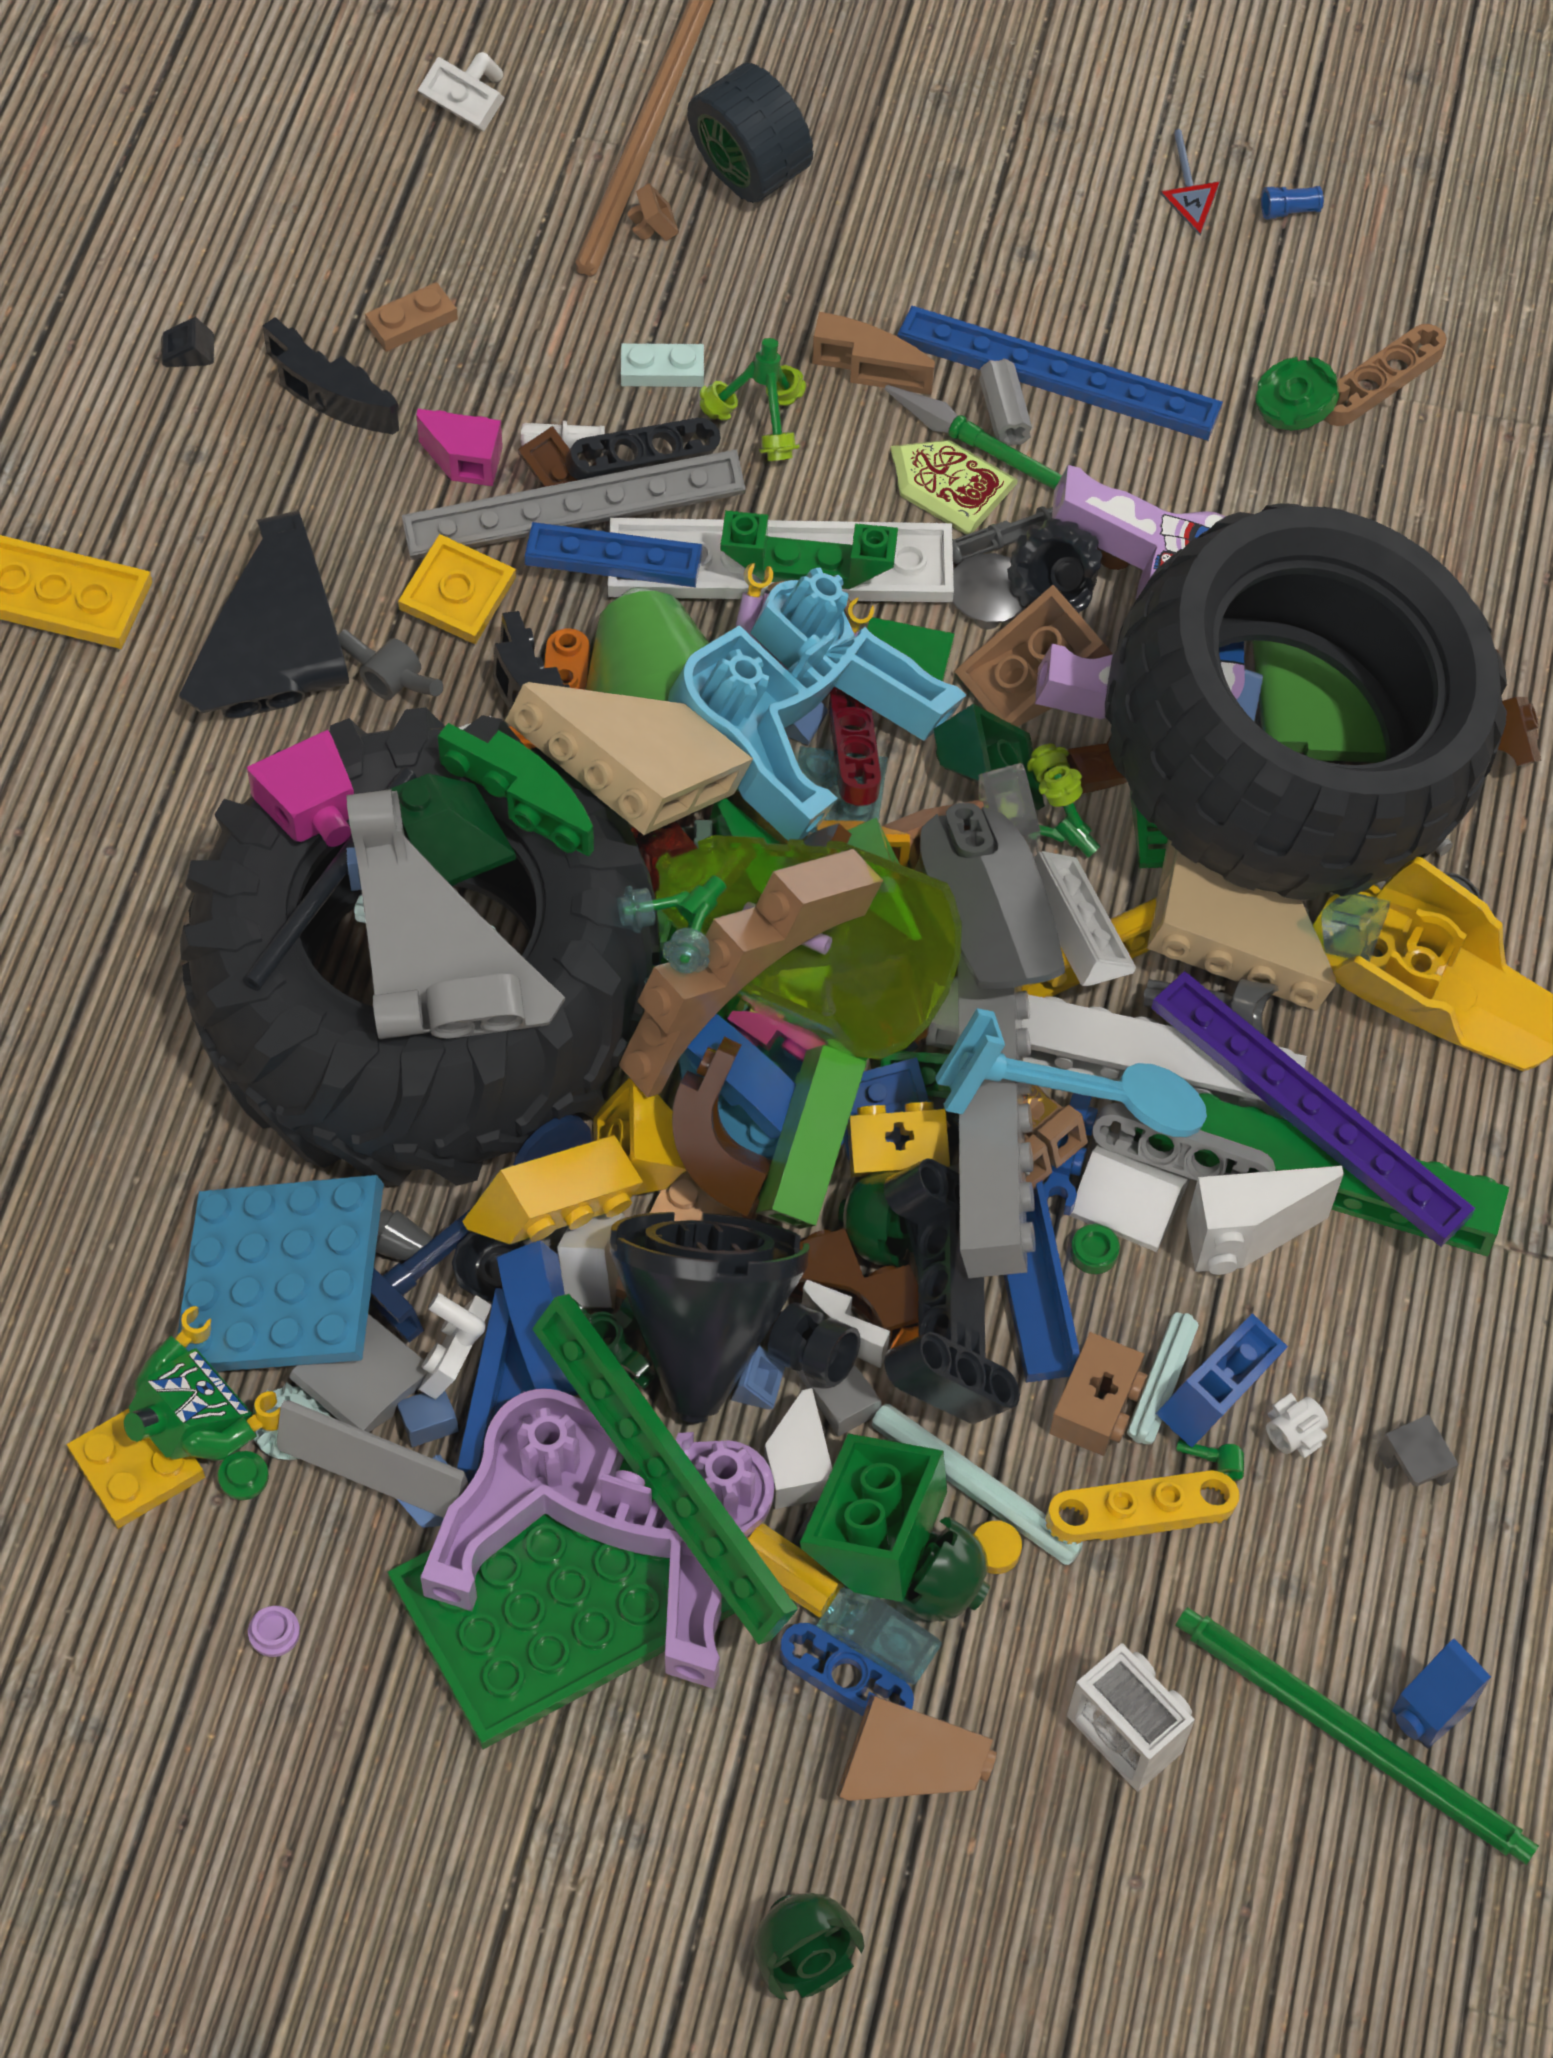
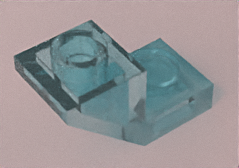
M841 1588L816 1625L847 1646L860 1650L865 1657L900 1679L916 1685L942 1645L936 1636L879 1598L854 1593L845 1588Z

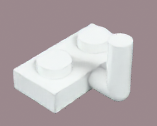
M480 52L474 57L466 72L438 57L418 88V91L424 97L483 132L505 99L500 92L479 81L483 73L492 82H499L503 77L502 69L484 52Z
M439 1292L436 1294L428 1310L445 1320L441 1331L447 1334L442 1345L436 1343L427 1355L422 1369L428 1373L419 1390L436 1400L456 1379L473 1343L485 1331L484 1321L492 1307L491 1304L476 1295L463 1308Z

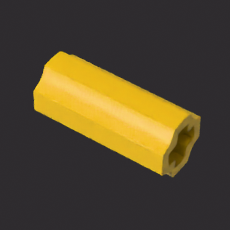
M764 1523L755 1528L748 1540L788 1596L817 1617L821 1618L838 1599L845 1585L806 1552Z

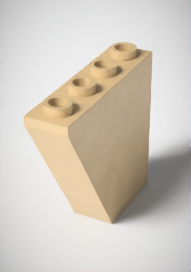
M528 682L523 684L505 722L643 835L733 795L753 760L752 757L683 703Z
M1168 839L1147 949L1239 982L1241 979H1247L1254 982L1275 984L1278 986L1279 991L1273 995L1291 1001L1296 1005L1317 1011L1335 987L1336 977L1302 900L1284 898L1277 892L1264 891L1257 888L1253 891L1239 887L1224 880L1222 875L1206 868L1199 862L1194 863L1182 855L1171 845L1172 842Z

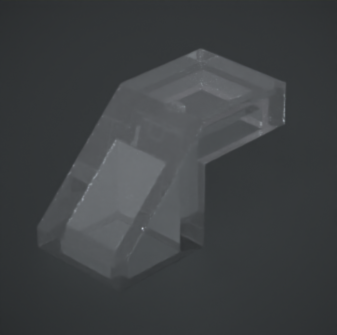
M1022 763L979 774V800L983 801L985 808L1004 814L1015 825L1026 840L1033 858H1035L1038 851H1040L1041 831L1024 766Z

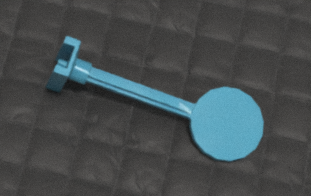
M979 1008L975 1010L935 1077L937 1084L951 1088V1093L944 1103L945 1111L958 1114L965 1112L984 1079L996 1082L1006 1079L1101 1099L1120 1101L1125 1104L1126 1108L1140 1122L1157 1132L1172 1137H1189L1198 1133L1207 1118L1205 1104L1198 1092L1182 1077L1154 1064L1137 1063L1127 1067L1120 1080L1115 1081L1104 1077L1006 1058L1005 1054L1001 1053L1005 1043L995 1013Z

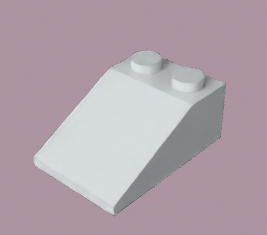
M1342 1166L1198 1177L1186 1220L1195 1272L1210 1271L1212 1274L1222 1275L1231 1273L1238 1268H1244L1327 1219L1344 1175Z

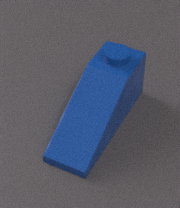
M1252 1313L1155 1414L1192 1448L1288 1346Z

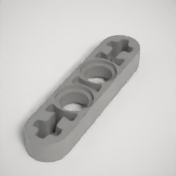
M1107 1104L1101 1108L1093 1125L1094 1139L1102 1148L1196 1181L1198 1177L1245 1174L1249 1171L1250 1167L1259 1170V1172L1275 1171L1276 1168L1268 1154L1202 1130L1189 1137H1172L1163 1134L1172 1140L1174 1148L1165 1152L1158 1151L1150 1145L1148 1138L1154 1134L1163 1133L1157 1132L1140 1122L1126 1108L1125 1104ZM1112 1121L1121 1123L1119 1134L1110 1131ZM1137 1128L1143 1129L1139 1142L1133 1140ZM1203 1149L1210 1150L1218 1156L1220 1163L1213 1167L1203 1166L1195 1160L1194 1153ZM1229 1159L1235 1161L1231 1173L1225 1172Z

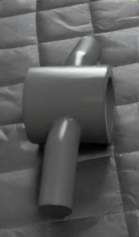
M346 629L338 635L341 648L363 664L360 668V675L368 688L380 698L391 700L403 687L431 696H439L442 693L443 683L441 680L418 674L422 669L419 658L402 641L395 638L390 639L376 652Z

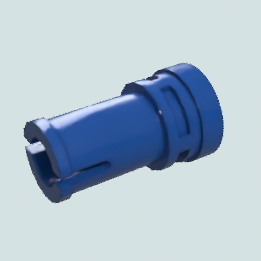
M1271 186L1264 187L1261 193V210L1266 220L1287 217L1291 213L1321 212V209H1323L1324 197L1320 186L1299 189Z

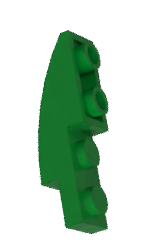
M450 723L439 733L440 764L444 765L450 773L458 777L465 776L482 785L493 796L507 798L509 819L513 820L519 828L527 832L534 831L548 838L558 848L567 853H573L577 850L588 857L594 851L593 825L585 808L568 784L542 758L499 730L489 743Z

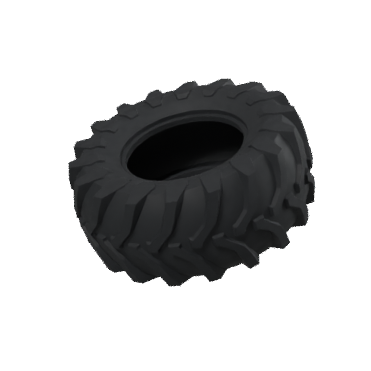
M427 707L406 709L393 730L366 733L350 718L330 725L329 732L351 781L354 794L386 790L401 768L410 769L417 778L429 773L475 784L514 850L516 859L452 886L476 891L495 900L513 913L527 929L531 938L522 957L565 997L564 1003L549 1025L450 1039L438 1038L431 1033H423L379 1040L373 1006L361 1003L340 992L327 982L313 966L318 951L327 935L346 914L355 908L357 899L362 894V890L351 891L349 872H347L261 989L257 991L247 986L243 980L245 975L346 843L345 841L338 846H328L320 833L302 842L294 841L252 796L243 804L223 799L214 815L222 829V833L208 860H191L185 885L195 895L188 910L189 923L183 926L180 938L181 960L188 961L182 965V971L192 1020L196 1024L202 1045L221 1080L245 1113L261 1128L272 1127L306 1162L326 1168L336 1161L343 1159L364 1176L377 1175L384 1183V1186H400L412 1170H432L456 1186L478 1180L483 1161L510 1152L518 1154L526 1140L538 1128L554 1118L560 1120L564 1116L579 1112L594 1119L605 1104L600 1087L609 1078L615 1067H619L624 1052L645 1012V1009L637 1001L655 967L653 964L659 962L660 957L657 910L628 916L622 913L624 906L655 900L648 868L640 854L628 822L540 749L535 747L530 750L542 758L561 776L585 808L593 825L594 851L589 857L577 850L573 853H567L558 848L548 838L534 831L527 832L519 828L513 820L509 819L507 798L493 796L482 785L465 776H455L444 765L440 764L438 735L445 725ZM482 715L463 729L465 732L487 743L499 730L523 744L504 720L500 718Z

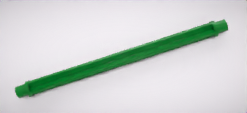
M1189 1607L1181 1614L1175 1626L1191 1636V1642L1218 1658L1495 1847L1503 1855L1507 1856L1509 1853L1525 1865L1529 1863L1539 1845L1521 1834L1523 1829L1506 1820L1213 1621L1209 1616L1206 1615L1203 1618Z

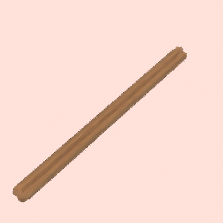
M689 0L577 256L576 271L579 274H586L591 277L598 271L713 4V0Z

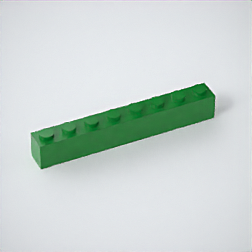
M1199 1093L1205 1104L1207 1118L1200 1130L1268 1154L1274 1162L1275 1171L1342 1166L1287 1120L1267 1115L1263 1110L1256 1107H1240L1221 1101L1215 1095ZM1137 1128L1134 1141L1139 1142L1143 1129ZM1154 1134L1148 1138L1150 1145L1158 1151L1165 1152L1174 1148L1172 1140L1163 1134ZM1203 1149L1194 1153L1195 1160L1203 1166L1213 1167L1220 1163L1218 1156L1210 1150ZM1229 1159L1225 1172L1231 1173L1234 1160ZM1416 1159L1475 1207L1472 1217L1445 1244L1488 1257L1498 1235L1510 1187L1498 1184L1494 1179L1487 1176H1472L1451 1170L1447 1165L1440 1162H1425ZM1342 1166L1344 1175L1331 1210L1430 1239ZM1250 1167L1247 1173H1257L1259 1170Z

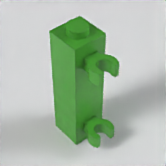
M826 1042L825 1045L806 1051L801 1070L797 1073L794 1081L796 1086L766 1180H764L761 1186L756 1213L797 1229L816 1226L867 1062L852 1056L853 1050L848 1046L836 1042Z

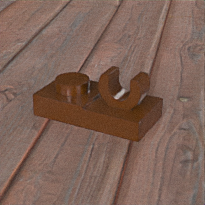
M553 426L518 449V454L542 487L577 481V479L569 474L565 465L566 455L570 449Z

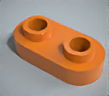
M572 628L560 629L554 632L547 640L544 668L557 667L561 679L570 681L565 684H569L570 688L585 690L590 665L589 640L579 630Z

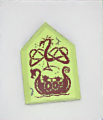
M950 440L894 445L890 449L893 463H895L900 496L943 522L952 523L953 528L965 535L973 533L1018 482V479Z

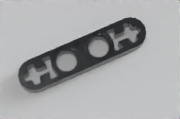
M692 418L585 437L577 440L572 445L566 455L565 465L572 477L582 480L713 454L720 443V431L708 419ZM694 433H696L699 439H706V444L703 445L701 440L698 439L691 440ZM662 438L666 440L672 447V453H659L654 448L652 439ZM625 445L629 447L634 453L635 459L632 461L620 459L615 453L614 446ZM583 454L586 459H595L592 466H589L586 460H579V456Z

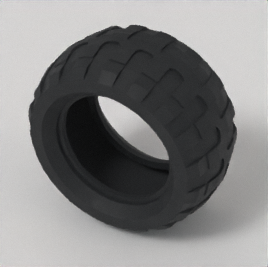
M1288 503L1266 505L1259 513L1237 512L1215 522L1210 529L1195 537L1183 549L1178 550L1166 560L1148 580L1124 619L1119 632L1117 649L1111 660L1105 698V717L1112 725V735L1108 744L1116 770L1126 778L1132 791L1131 799L1148 822L1156 825L1161 833L1172 842L1171 845L1194 863L1199 862L1206 868L1222 875L1224 880L1253 891L1257 888L1264 891L1277 892L1284 898L1297 900H1314L1320 893L1332 892L1343 897L1365 891L1372 885L1392 877L1402 866L1416 857L1425 858L1434 852L1471 810L1480 795L1486 776L1491 771L1506 725L1507 711L1502 703V694L1507 686L1506 670L1502 657L1494 647L1491 636L1492 630L1477 604L1471 599L1465 588L1452 573L1424 548L1387 526L1341 509L1325 506L1306 507ZM1242 641H1271L1302 649L1328 663L1358 688L1374 711L1384 737L1386 760L1367 765H1340L1310 758L1278 742L1247 715L1234 697L1222 670L1219 647Z

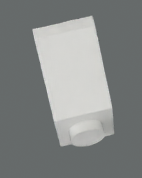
M812 1388L801 1391L765 1444L764 1459L771 1469L774 1480L773 1503L775 1509L818 1501L832 1471Z

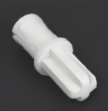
M562 420V425L524 423L521 427V446L553 426L570 449L581 438L605 434V426L567 425V421Z

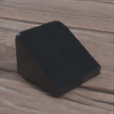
M196 316L163 332L162 364L165 367L206 366L214 363V333Z

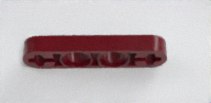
M833 687L830 691L828 710L839 794L849 804L856 806L870 805L879 797L881 782L872 709L837 687ZM847 701H851L854 707H847ZM849 725H851V726L860 727V728H862V729H861V730H850V729L844 728L843 726H849ZM856 753L862 754L866 757L852 758L847 756L846 754ZM855 777H862V784H858Z

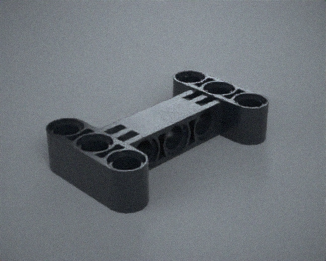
M924 1159L889 1176L884 1183L885 1198L891 1209L901 1217L918 1225L919 1337L888 1350L885 1354L884 1366L888 1379L899 1390L968 1423L976 1424L1016 1407L1020 1398L1019 1386L1015 1377L1008 1369L986 1358L984 1277L968 1278L960 1252V1174L933 1159Z

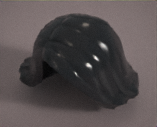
M1051 518L1047 519L1042 527L1032 525L1026 535L1019 536L1017 539V549L1011 553V566L1007 568L1008 579L1011 581V592L1014 596L1021 598L1022 605L1027 608L1054 585L1072 607L1080 613L1089 606L1092 600L1093 590L1097 583V571L1101 567L1102 553L1100 550H1097L1098 539L1096 536L1091 535L1090 532L1079 529L1078 523L1062 522L1060 519Z

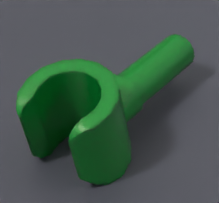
M1179 1439L1176 1451L1203 1458L1207 1461L1217 1462V1471L1228 1475L1233 1481L1243 1479L1244 1453L1238 1445L1224 1444L1219 1446V1448L1195 1444L1191 1448L1184 1440Z

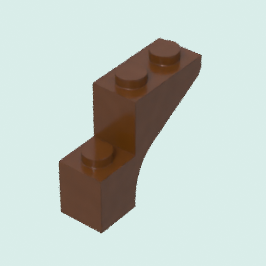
M845 1228L834 1232L820 1230L812 1233L805 1240L800 1241L801 1250L803 1249V1243H809L808 1266L791 1293V1298H803V1287L806 1280L851 1296L852 1311L859 1314L866 1322L890 1331L888 1347L891 1346V1343L902 1327L918 1326V1283L910 1264L899 1268L885 1266L875 1270L869 1277L864 1278Z

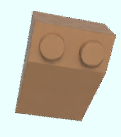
M1052 585L954 672L988 712L1018 727L1052 709L1051 707L1035 704L1038 667L1051 644L1065 646L1073 654L1086 659H1097L1113 655V653L1058 589Z

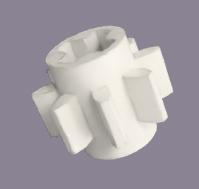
M1289 1393L1272 1405L1273 1410L1268 1413L1271 1421L1267 1423L1266 1430L1270 1440L1277 1449L1284 1454H1290L1297 1449L1300 1455L1305 1458L1322 1446L1321 1442L1327 1438L1323 1430L1328 1427V1419L1322 1407L1314 1399L1305 1397L1297 1402L1293 1394Z

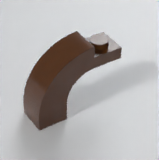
M724 1037L717 1050L708 1046L696 1073L704 1076V1078L688 1070L684 1075L673 1105V1136L679 1157L697 1185L717 1202L748 1216L769 1171L772 1160L738 1144L730 1137L721 1122L718 1109L719 1095L741 1048V1044Z

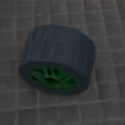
M747 62L742 63L694 96L688 103L687 118L690 131L705 162L725 185L747 202L754 203L763 200L812 164L814 154L813 141L808 125L802 116L803 114L782 84L766 69L760 68L759 65Z

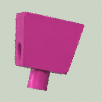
M328 729L247 767L252 797L294 841L302 842L320 833L326 844L334 847L344 843L350 837L351 829L346 822L349 820L347 795L354 794V790Z

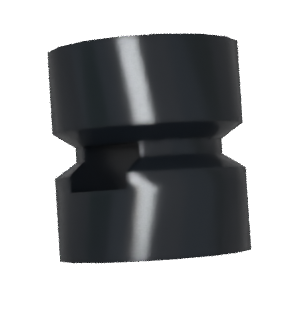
M794 1302L789 1304L780 1313L774 1323L768 1342V1355L771 1360L795 1371L803 1370L806 1376L827 1386L835 1387L848 1376L855 1364L860 1348V1333L855 1327L829 1317L825 1319L823 1313L801 1303Z

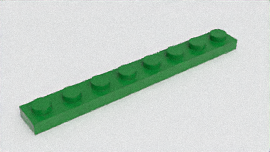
M571 1295L556 1296L532 1330L635 1474L645 1480L644 1486L651 1488L652 1497L756 1643L760 1645L773 1640L798 1608Z

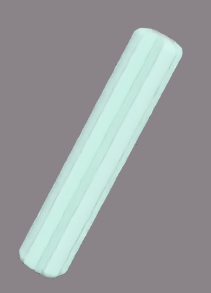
M1176 1312L1170 1318L1127 1428V1434L1136 1443L1150 1445L1155 1441L1162 1419L1155 1413L1172 1396L1199 1326L1198 1322L1193 1319V1316L1188 1313Z

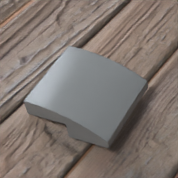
M368 1314L363 1359L361 1361L297 1365L291 1371L289 1378L338 1420L370 1432L393 1417L397 1404L419 1390L428 1372L422 1369L424 1359Z

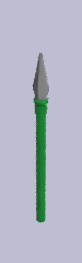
M890 385L885 386V390L932 431L948 433L953 439H958L972 447H978L1055 490L1062 477L1061 474L985 433L982 428L971 421H967L965 416L957 415L946 402Z

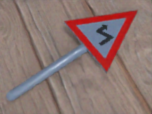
M1176 129L1174 135L1186 187L1161 191V195L1201 236L1220 181L1193 185L1182 131Z

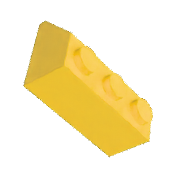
M613 1135L501 1169L462 1222L467 1230L507 1244L516 1243L530 1238L531 1242H536L546 1238L556 1229L568 1226L569 1229L573 1230L585 1225L593 1217L606 1214L607 1217H614L622 1213L632 1204L630 1198L642 1185L643 1181L617 1138Z

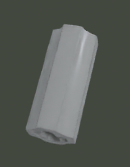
M1007 359L999 361L990 360L980 368L981 376L979 380L995 438L1009 446L1021 445L1031 438L1030 430L1032 425L1015 365Z

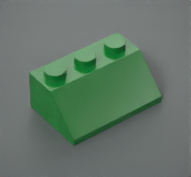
M848 1433L800 1541L801 1549L854 1593L903 1602L947 1494L944 1451Z

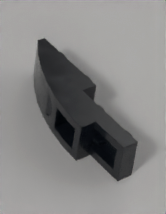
M276 317L262 325L266 352L277 362L280 385L293 396L313 409L355 427L392 435L399 431L397 412L399 405L395 397L388 390H381L375 385L362 367L352 365L342 355L330 363L322 352H315L304 343L297 330L292 327L287 328Z
M519 611L502 613L500 643H495L493 678L510 710L525 683L531 682L570 688L569 684H563L557 667L544 668L542 658L535 657L532 629L525 628Z

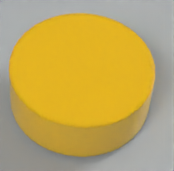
M989 1521L982 1524L974 1534L979 1538L986 1551L988 1560L987 1573L1003 1574L1010 1571L1016 1566L1021 1555L1022 1540L1018 1531L1012 1525L1003 1521Z

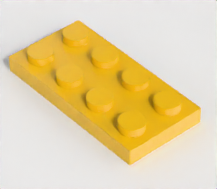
M0 535L1 620L122 649L153 582L150 571Z

